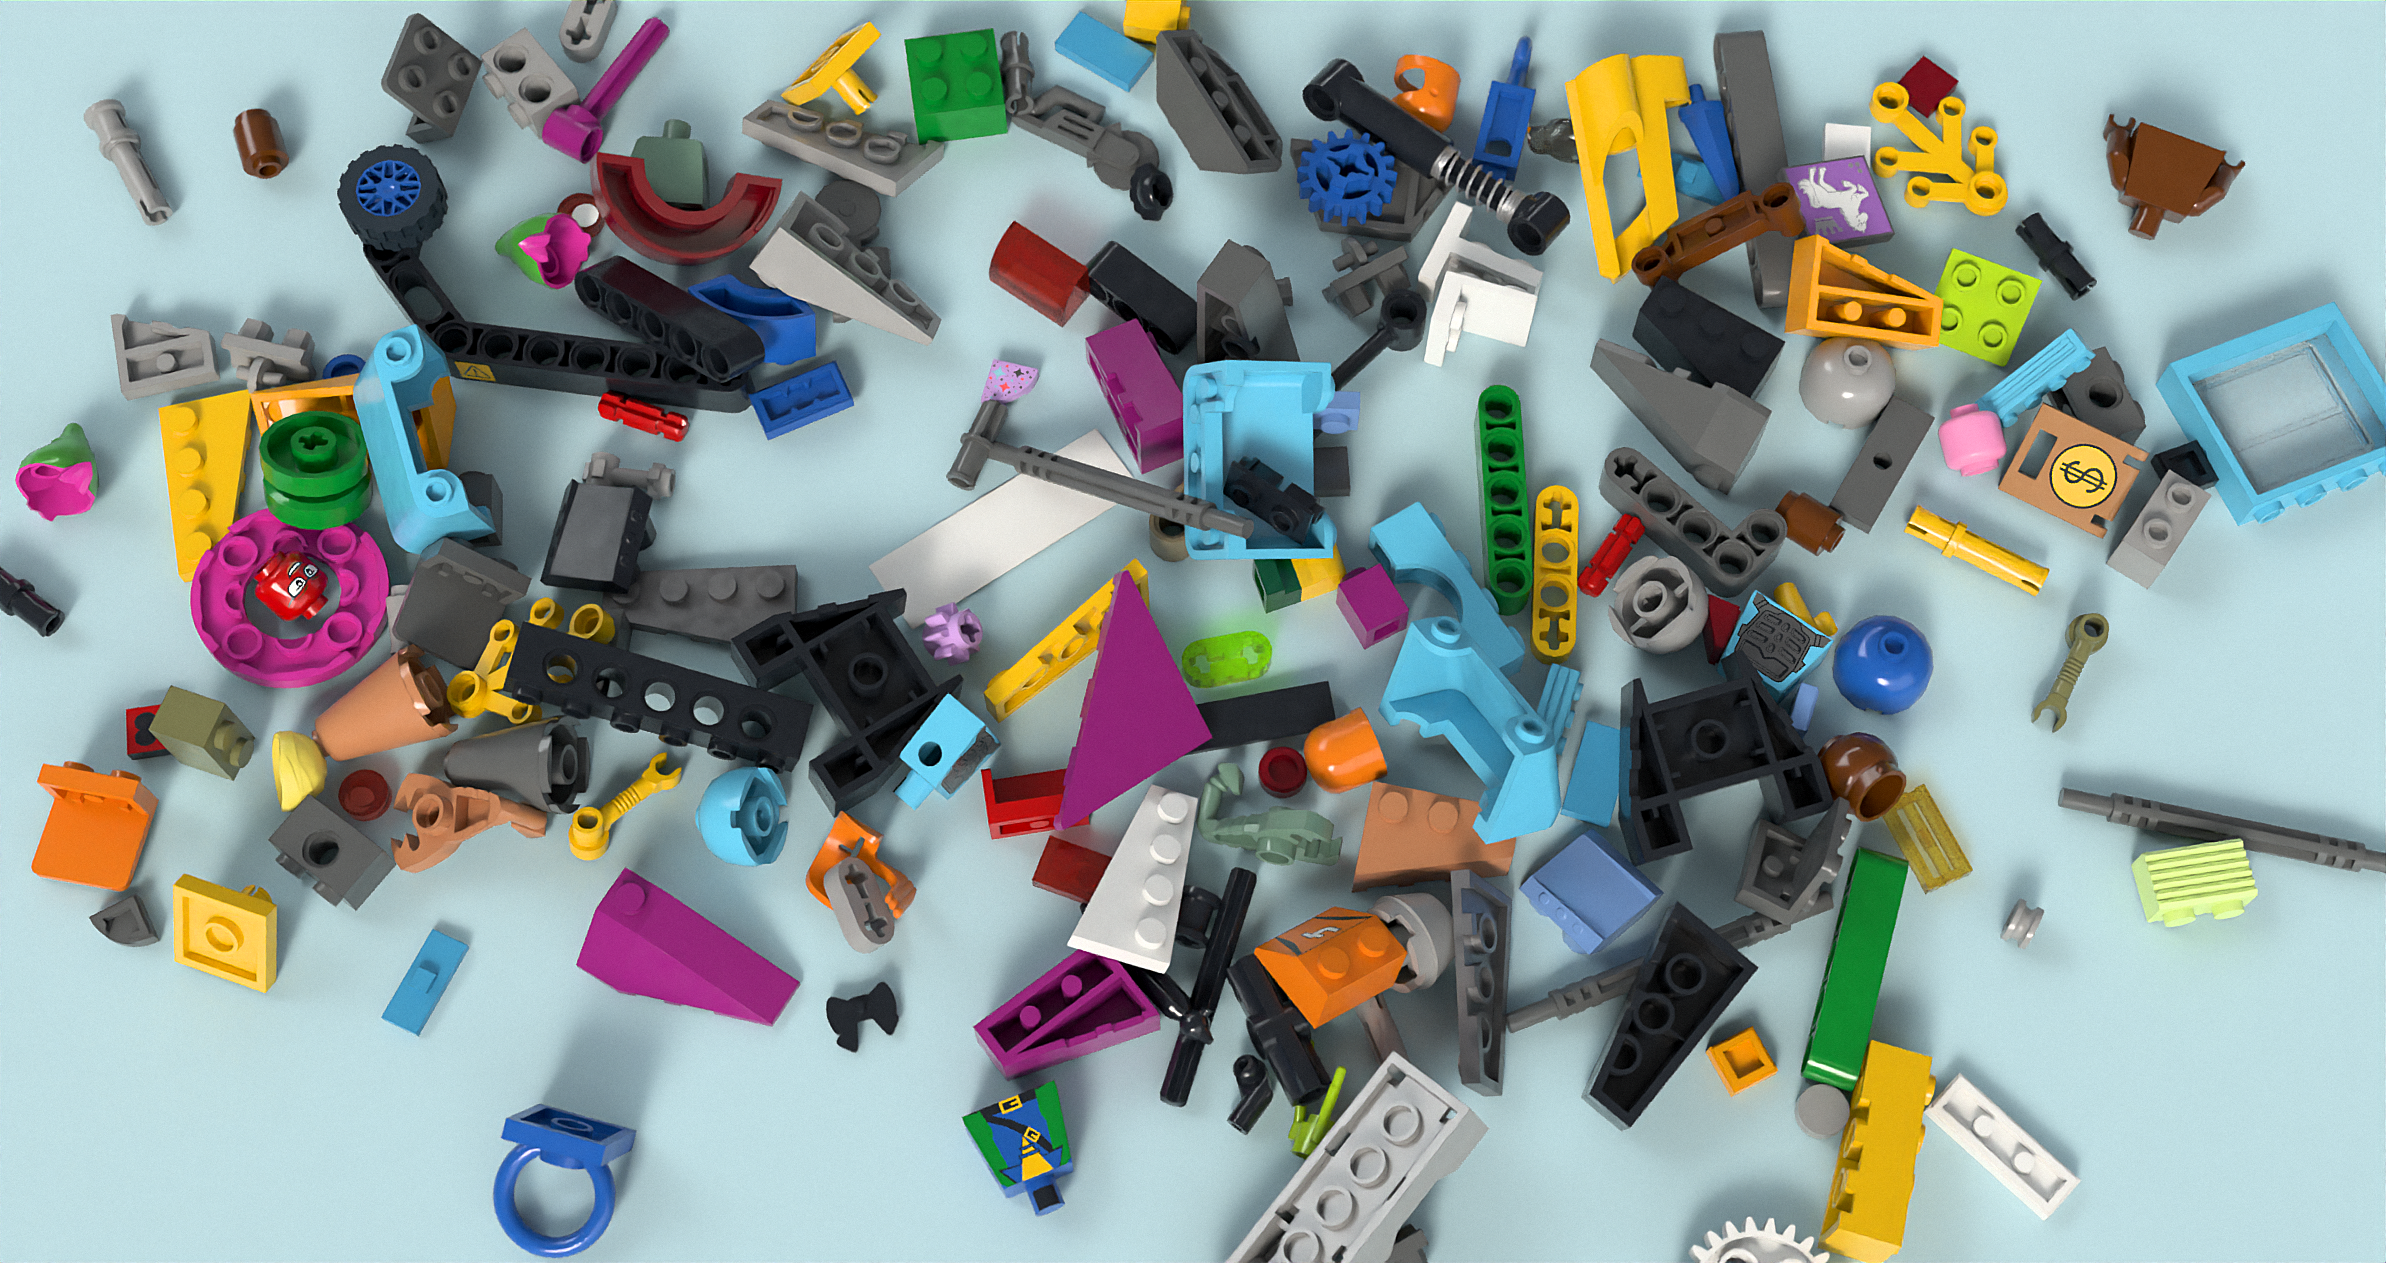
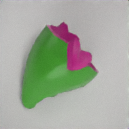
M544 213L524 220L512 227L496 242L495 250L499 255L509 257L530 280L550 289H560L569 285L574 280L577 272H579L582 262L588 261L590 256L589 245L592 239L591 235L585 233L579 223L570 215L564 213Z
M77 423L68 424L60 437L52 440L50 444L29 453L21 461L16 474V485L27 499L26 505L28 508L38 512L42 518L52 522L56 516L76 515L89 511L97 494L99 475L95 455L91 451L83 428Z

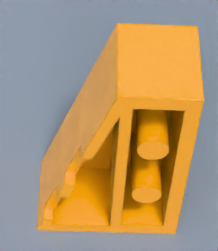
M1818 234L1795 240L1784 333L1826 339L1835 336L1864 338L1877 341L1884 347L1913 351L1938 347L1943 299L1895 274L1889 275L1868 264V260L1856 254L1851 255L1829 243L1830 240Z

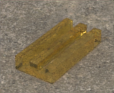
M1925 784L1916 787L1909 793L1907 791L1904 792L1898 802L1882 816L1905 859L1909 861V866L1925 894L1969 876L1973 871ZM1914 803H1917L1954 870H1951ZM1902 809L1916 833L1917 839L1939 873V877H1933L1899 817L1898 810Z

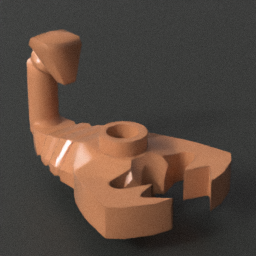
M409 773L403 780L395 798L393 809L406 813L409 809L413 810L412 821L418 836L406 833L403 841L391 838V848L396 864L401 870L411 873H418L437 865L456 852L461 843L466 839L468 840L487 829L493 828V826L506 824L511 821V827L526 838L546 837V811L543 812L492 792L488 793L485 790L457 787L452 783L428 775Z

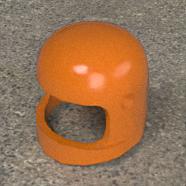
M1413 54L1404 55L1399 58L1393 80L1396 87L1403 93L1392 98V101L1436 130L1444 133L1450 127L1455 114L1461 83L1459 73L1452 66L1428 56ZM1413 68L1422 69L1425 73L1422 88L1419 89L1409 84L1403 76V72Z
M1361 707L1351 710L1345 716L1314 728L1305 740L1304 757L1307 768L1316 784L1326 792L1333 794L1344 793L1387 776V768L1379 743Z

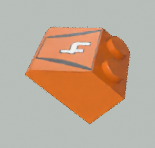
M1335 906L1256 947L1254 951L1256 957L1314 1029L1392 987L1408 953L1377 915Z

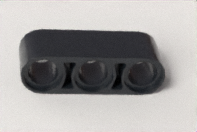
M1109 241L1078 272V279L1088 293L1126 322L1137 318L1145 333L1151 332L1157 345L1169 354L1178 355L1197 335V302L1119 243Z

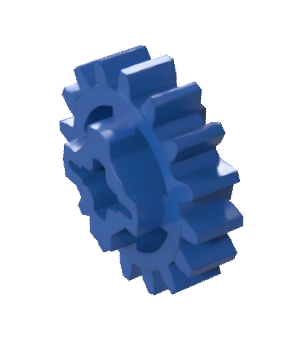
M1347 129L1344 138L1340 139L1337 138L1333 131H1329L1327 143L1325 144L1317 139L1312 140L1311 152H1302L1301 167L1297 168V183L1300 184L1299 197L1300 199H1309L1308 211L1313 213L1319 209L1324 210L1323 221L1327 223L1334 215L1339 216L1342 226H1347L1349 217L1354 216L1361 225L1365 224L1368 211L1379 217L1382 214L1383 203L1390 204L1392 201L1393 188H1396L1397 172L1393 171L1395 159L1393 156H1384L1385 144L1380 142L1374 146L1369 145V133L1363 134L1359 140L1353 139L1352 129Z

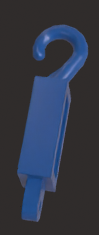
M1522 36L1518 40L1507 82L1503 83L1492 80L1472 159V165L1476 168L1482 165L1481 171L1485 174L1492 171V178L1496 181L1503 178L1502 185H1504L1505 180L1515 182L1536 94L1535 89L1524 87L1532 53V40L1528 36ZM1495 140L1504 141L1510 146L1512 150L1511 155L1507 158L1486 153V146Z

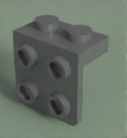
M420 13L407 17L381 80L382 89L414 113L405 134L418 144L453 137L483 62Z
M444 537L422 550L394 622L392 633L396 639L406 644H414L422 651L463 670L474 671L490 641L491 629L497 622L501 621L506 605L526 596L532 578L517 572L518 567L507 560L500 558L490 559L475 552V547L466 540L456 537Z
M1838 797L1807 839L1761 818L1751 834L1734 901L1787 926H1790L1801 910L1809 912L1818 898L1822 883L1824 881L1829 884L1832 883L1841 868L1843 856L1837 853L1838 848L1845 841L1852 821L1846 818L1849 801Z

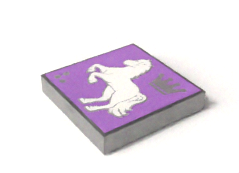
M1864 155L1783 167L1776 175L1778 182L1791 184L1801 200L1800 210L1806 219V227L1798 234L1800 239L1818 234L1830 240L1829 243L1839 249H1847L1889 242L1895 234Z

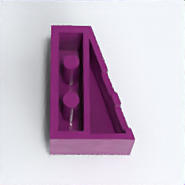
M1135 318L1085 338L1087 362L1141 474L1184 458L1183 395L1171 371L1167 370L1160 358V351L1151 332L1145 333L1139 321Z

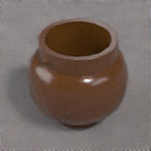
M1863 732L1838 735L1828 740L1818 752L1817 756L1821 760L1833 801L1835 802L1838 797L1848 800L1847 814L1856 816L1862 822H1870L1886 814L1898 802L1907 784L1906 775L1898 768L1897 757L1885 742L1875 735Z

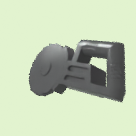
M1055 85L1039 97L1033 99L1034 107L1029 113L1017 115L1016 110L1011 119L1017 127L1086 158L1087 168L1093 167L1100 181L1113 189L1130 190V179L1135 174L1137 167L1152 162L1158 169L1160 164L1158 149L1150 138L1140 132L1122 131L1120 122L1105 128L1100 126L1099 124L1105 115L1106 107L1059 85ZM1057 105H1060L1066 109L1072 110L1073 112L1086 117V119H1084L1074 113L1062 109L1058 113L1048 118L1045 122L1037 118L1046 113L1047 111H1050Z
M851 179L837 180L823 187L815 197V201L838 217L850 229L845 237L862 253L870 249L880 258L877 264L880 266L882 273L891 280L890 249L886 247H862L880 235L879 227L876 225L879 223L881 205L879 197L874 190ZM833 312V323H845L852 320V318Z

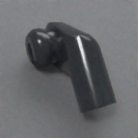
M1250 1054L1240 1056L1233 1064V1073L1236 1077L1242 1099L1227 1118V1122L1244 1135H1248L1270 1105L1274 1095L1266 1065Z

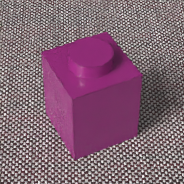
M1380 563L1367 570L1365 567L1356 568L1341 579V583L1338 584L1336 604L1364 650L1406 629L1409 609Z

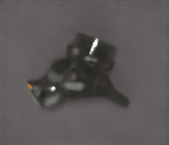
M1571 116L1570 118L1550 120L1546 125L1527 127L1528 146L1532 152L1540 155L1549 154L1559 161L1579 164Z

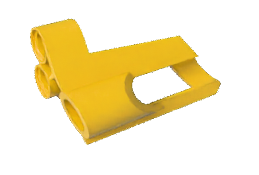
M1621 53L1592 64L1576 76L1575 79L1565 83L1599 272L1602 277L1610 279L1612 284L1618 283L1632 270V260L1640 250L1653 246L1657 239L1679 218L1665 110L1680 106L1686 102L1690 105L1692 102L1684 59L1679 56L1641 55L1630 58L1628 54ZM1636 148L1646 206L1630 226L1614 239L1603 183L1605 161L1607 155L1618 154Z

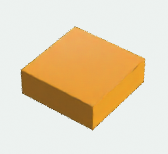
M1753 1026L1709 1047L1706 1051L1708 1058L1731 1097L1774 1076L1779 1071Z

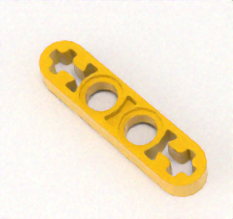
M1560 485L1549 486L1543 489L1537 497L1533 512V582L1531 587L1530 648L1534 657L1547 665H1552V663L1560 665L1567 661L1572 654L1576 640L1579 505L1573 491ZM1554 501L1559 502L1560 509L1563 510L1559 529H1551L1552 510L1549 507L1551 502ZM1548 543H1558L1565 547L1568 557L1562 562L1553 563L1545 559L1541 549ZM1547 587H1559L1567 595V602L1562 606L1552 607L1544 603L1540 593ZM1559 620L1557 624V640L1561 642L1558 650L1549 649V643L1545 640L1550 628V621Z

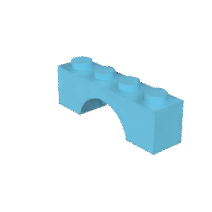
M1420 501L1371 527L1368 548L1378 563L1382 565L1393 585L1417 583L1429 586L1440 592L1452 604L1461 626L1507 679L1521 671L1525 656L1524 651L1526 650L1521 635L1513 626L1507 627L1497 614L1499 608L1495 598L1487 588H1479L1471 576L1472 568L1468 559L1460 550L1454 551L1445 539V528L1435 513L1431 512L1428 514Z

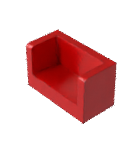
M991 768L981 769L988 824L992 840L1056 830L1053 823L1055 815H1059L1066 787L1063 785L1067 768L994 780ZM1086 816L1070 827L1089 825V816Z

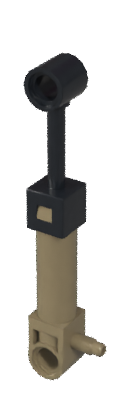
M1399 289L1386 295L1381 305L1379 324L1376 326L1377 332L1331 373L1335 382V391H1340L1387 347L1393 351L1404 352L1412 350L1419 345L1423 339L1427 307L1424 299L1418 293L1412 290ZM1398 317H1404L1411 320V322L1407 324L1397 323L1393 319ZM1313 429V441L1323 433L1321 429ZM1184 481L1173 491L1184 494ZM1150 514L1149 541L1155 555L1169 562L1182 561L1190 555L1185 544V525ZM1168 526H1179L1184 532L1176 536H1169L1163 533L1162 530Z

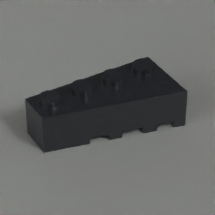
M1676 901L1667 908L1581 1098L1620 1131L1631 1128L1759 967L1680 902Z

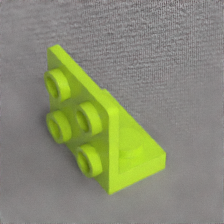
M1951 247L1944 263L1945 268L1933 294L1944 300L1939 343L2004 367L2009 361L2042 280Z

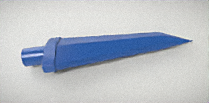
M1693 84L1689 86L1692 102L1690 105L1680 108L1678 115L1725 202L1740 193L1724 117L1725 110L1721 100H1707L1700 84Z

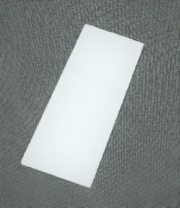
M1096 428L1054 453L1071 460L1133 478ZM1019 474L869 565V569L885 592L904 588L907 593L905 613L902 616L910 628L915 629L926 622L925 617L936 614V608L953 602L955 604L1114 507L1117 503L1028 475Z

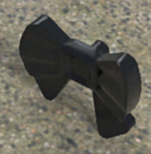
M885 982L877 984L869 994H863L849 1000L830 997L826 1002L827 1019L834 1033L839 1036L836 1041L837 1045L852 1053L858 1052L859 1022L873 1019L888 1036H892L899 1021L894 994Z

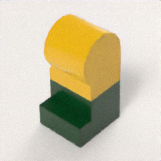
M1336 543L1333 547V558L1253 559L1252 577L1266 614L1336 590L1338 584L1341 583V579L1347 574Z

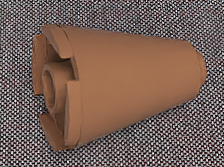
M414 644L400 649L316 718V730L312 731V739L320 746L324 757L330 756L335 761L340 762L446 737L458 730V724H450L449 718L457 714L451 709L447 699L448 686L435 664L425 668L418 659L426 654Z

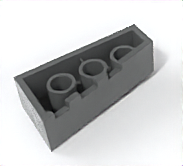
M1228 239L1197 281V365L1223 360L1301 362L1270 262L1254 247L1248 245L1241 246Z

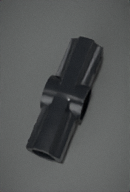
M1254 953L1238 959L1234 965L1226 969V977L1247 1017L1245 1019L1247 1031L1257 1054L1262 1060L1268 1059L1291 1107H1303L1319 1100L1328 1092L1332 1082L1310 1041L1311 1031L1307 1019L1293 1001L1288 998L1285 991Z

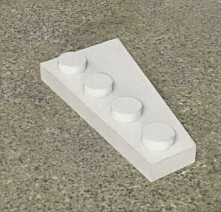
M1151 784L1067 946L1162 974L1165 973L1171 961L1198 798Z

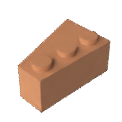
M1373 781L1352 893L1367 891L1368 888L1390 885L1407 887L1414 886V883L1444 879L1445 882H1451V871L1470 869L1481 878L1506 876L1513 859L1517 837L1485 844L1472 828L1478 813L1483 811L1477 801Z

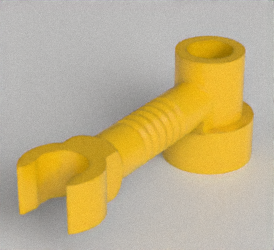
M667 752L659 753L651 759L649 768L642 773L641 778L627 787L626 790H623L622 793H619L618 796H615L614 799H611V801L598 810L593 807H583L577 810L568 832L571 852L582 860H595L604 855L609 847L610 825L652 793L656 794L662 789L669 790L676 787L681 781L682 768L679 767L669 775L659 774L657 771L667 764Z

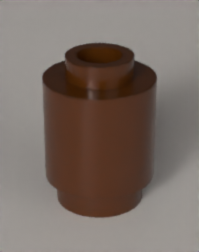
M249 109L240 113L235 119L233 136L243 170L247 174L261 179H269L279 175L288 165L289 157L277 120L271 117V114L264 109Z
M1790 490L1775 509L1786 521L1788 527L1786 538L1815 556H1819L1824 550L1832 553L1846 532V529L1840 526L1843 520L1841 514L1805 492L1799 495Z

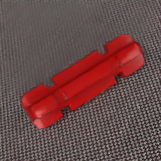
M612 391L603 393L598 404V411L602 418L614 422L622 419L623 425L654 435H659L662 432L664 433L663 438L676 442L684 440L689 429L688 418L685 415L673 411L665 414L664 408L633 398H628L625 401L623 400L624 395Z
M1624 514L1616 522L1612 529L1615 531V534L1610 532L1590 559L1588 564L1591 567L1586 566L1577 578V586L1583 594L1594 598L1602 594L1609 583L1606 578H1613L1632 551L1633 547L1630 544L1636 545L1645 532V527L1639 518Z

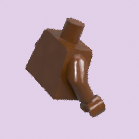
M2110 114L2103 131V138L2107 142L2106 160L2111 185L2120 191L2118 202L2136 209L2128 232L2147 240H2155L2163 219L2180 224L2187 216H2200L2223 200L2232 182L2245 166L2243 160H2240L2237 166L2229 165L2224 158L2227 153L2225 150L2210 147L2143 122L2137 126L2132 134L2136 119L2133 117L2129 118L2127 126H2120L2113 120L2115 115Z

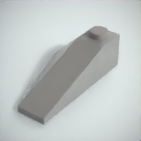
M800 191L760 247L749 267L757 272L758 277L765 284L773 288H779L791 297L929 346L942 320L903 281L897 279L889 280L877 264L880 258L870 249L862 253L845 237L850 229L838 217Z

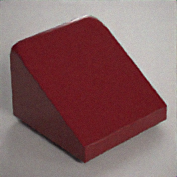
M1708 594V619L1702 633L1707 661L1715 666V663L1720 661L1741 610L1735 604Z

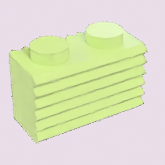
M2240 838L2145 852L2131 864L2147 922L2164 920V924L2167 927L2190 923L2196 919L2195 915L2212 913L2214 919L2238 916L2245 912L2244 907L2258 895L2255 879L2252 877V870L2249 867V860L2246 858V850L2243 848V841Z

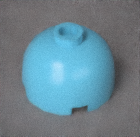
M756 767L732 769L711 781L696 809L695 822L703 841L715 857L726 863L747 867H757L776 861L783 850L788 829V822L778 824L779 806L787 805L786 794L781 781L772 769Z

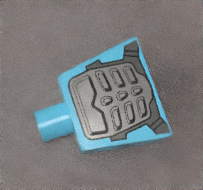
M1755 590L1722 659L1742 649L1763 678L1761 682L1779 705L1823 662L1834 640ZM1720 661L1719 666H1718V668H1717L1716 671L1719 673V675H1721L1722 677H1724V678L1726 679V676H1725V673H1724V670H1723V667H1722V664H1721V661Z
M948 693L902 750L899 757L908 765L911 771L893 790V793L914 811L934 789L948 800L954 796L1002 744L983 721Z

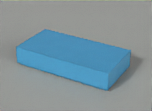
M1079 11L1055 41V51L1128 93L1153 62V52Z
M1587 721L1560 812L1561 815L1608 829L1619 793V729Z

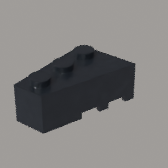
M1663 275L1640 308L1632 333V337L1666 372H1674L1679 367L1691 372L1692 382L1708 388H1712L1715 382L1735 389L1754 401L1776 368L1786 343L1784 340Z

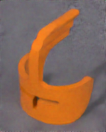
M840 811L826 841L808 869L805 879L810 893L821 903L833 910L825 891L824 875L828 869L851 856L852 853L842 848L841 844L854 850L860 837H862L865 841L856 858L863 860L873 873L884 879L891 886V890L886 894L884 900L889 905V908L893 910L895 918H900L912 904L917 889L904 874L877 858V850L884 835L844 811ZM846 880V882L848 883V885H849V884H853V883L851 882V880H848V881Z

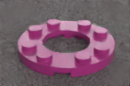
M268 508L259 510L229 526V533L211 551L208 549L205 551L196 568L190 591V606L194 625L202 642L214 659L226 670L239 678L257 685L272 688H300L334 678L350 669L370 651L382 634L388 620L385 598L391 596L392 585L386 562L373 538L367 531L364 532L352 522L323 530L299 529L278 520L269 512ZM279 550H282L285 554L298 550L306 557H311L327 564L338 577L341 587L339 607L325 621L323 627L314 634H307V636L297 639L274 638L259 631L247 617L244 606L247 587L256 572Z

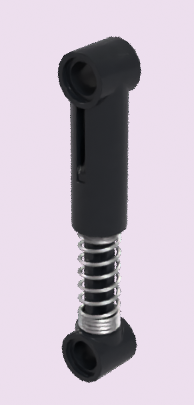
M1339 58L1331 60L1302 91L1305 106L1318 119L1326 122L1338 120L1361 136L1369 133L1370 142L1373 144L1383 142L1385 144L1384 151L1428 180L1433 177L1437 178V180L1445 178L1446 186L1455 184V191L1457 193L1465 191L1467 199L1476 198L1477 206L1485 204L1488 213L1496 211L1497 219L1508 224L1507 233L1513 245L1527 255H1542L1570 223L1569 209L1556 195L1542 191L1535 195H1526L1520 189L1512 191L1513 185H1510L1508 188L1502 185L1503 178L1496 181L1492 178V171L1485 174L1481 171L1482 165H1479L1477 168L1471 164L1472 158H1469L1467 161L1462 159V152L1453 147L1454 141L1367 85L1358 68L1347 60Z

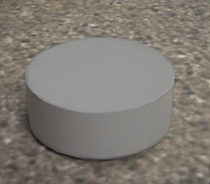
M1817 1084L1806 1089L1798 1098L1794 1113L1798 1126L1807 1135L1817 1139H1827L1835 1136L1843 1129L1849 1119L1850 1110L1847 1099L1838 1089L1826 1084Z

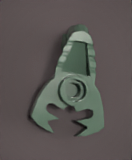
M1220 763L1217 766L1220 773L1211 776L1209 782L1204 783L1196 824L1205 840L1219 845L1226 844L1233 848L1242 847L1244 850H1256L1255 856L1259 860L1274 865H1292L1294 860L1327 866L1335 865L1338 862L1343 842L1342 836L1332 840L1334 824L1315 812L1293 810L1283 806H1272L1269 812L1251 814L1250 816H1237L1234 819L1224 818L1221 821H1217L1222 792H1227V788L1230 787L1234 795H1242L1245 777L1237 764Z

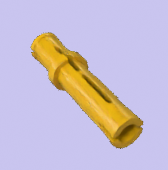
M1921 505L1916 506L1914 514L1912 513L1904 529L1905 533H1909L1941 549V555L1949 559L1952 555L2019 587L2034 597L2038 594L2039 587L2043 586L2050 569L2029 561L1967 530L1968 525L1961 521L1955 524L1922 508L1923 506Z

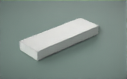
M1961 1073L1948 1084L1924 1111L1933 1122L2043 1221L2049 1218L2081 1182L2076 1175Z

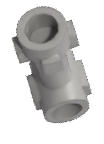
M606 452L593 453L591 461L585 463L582 477L584 484L632 488L635 484L640 489L647 490V494L653 500H660L661 496L672 497L676 480L675 470L667 468L665 464L653 463L649 471L619 468L620 459Z

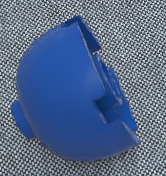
M1875 615L1859 621L1841 638L1834 655L1833 679L1841 695L1854 707L1864 711L1867 708L1874 711H1883L1881 715H1893L1909 709L1926 691L1934 668L1933 651L1925 635L1911 622L1896 616Z

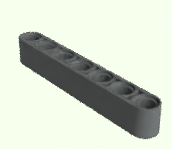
M1762 30L1716 33L1713 44V58L1720 100L1725 110L1724 117L1740 186L1739 194L1750 189L1753 195L1760 196L1767 187L1778 183L1776 175L1780 169L1788 167L1765 36ZM1767 231L1745 242L1755 301L1759 309L1787 307L1794 242L1800 239L1799 235L1785 237L1780 231Z

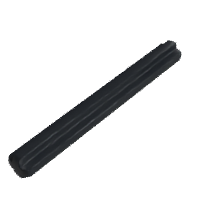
M1239 867L1233 868L1230 872L1190 997L1192 1009L1200 1010L1203 1006H1206L1211 1011V1014L1208 1016L1210 1027L1226 980V969L1230 967L1257 882V876L1254 872ZM1177 1037L1160 1090V1100L1175 1107H1184L1186 1105L1203 1053L1204 1042L1189 1039L1186 1043H1183Z

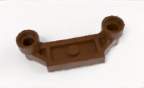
M1778 182L1770 185L1760 196L1753 195L1749 189L1667 230L1668 238L1661 247L1656 245L1648 246L1640 250L1634 256L1631 268L1640 283L1648 286L1651 291L1662 275L1679 284L1678 279L1684 272L1767 231H1780L1785 237H1793L1800 234L1806 227V219L1800 210L1801 200L1794 187L1787 182Z

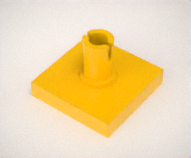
M869 21L840 35L781 96L789 105L799 106L823 95L832 86L854 110L856 115L861 114L870 106L869 102L873 103L878 98V95L865 84L851 66L882 34Z
M184 873L173 885L174 961L266 993L276 982L277 905L272 904L269 893L262 887H259L254 895L250 896L255 891V885H247L240 893Z

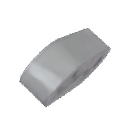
M597 0L571 1L559 31V39L564 53L570 60L576 63H586L599 56L617 13L615 0H602L603 3H596ZM596 3L592 13H590L588 4L593 5ZM586 29L589 40L582 39L579 45H574L573 40L579 41Z
M847 857L828 869L824 875L825 891L849 945L856 951L866 954L872 953L891 941L894 935L893 919L870 867L859 858ZM846 880H847V881H848V880H851V882H852L853 884H849V885H848V883L846 882ZM870 925L872 930L868 931L865 926Z

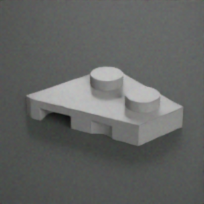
M110 315L121 393L127 401L221 380L215 340L209 331L191 327L179 329L169 323L154 320L150 325L129 321L126 315Z

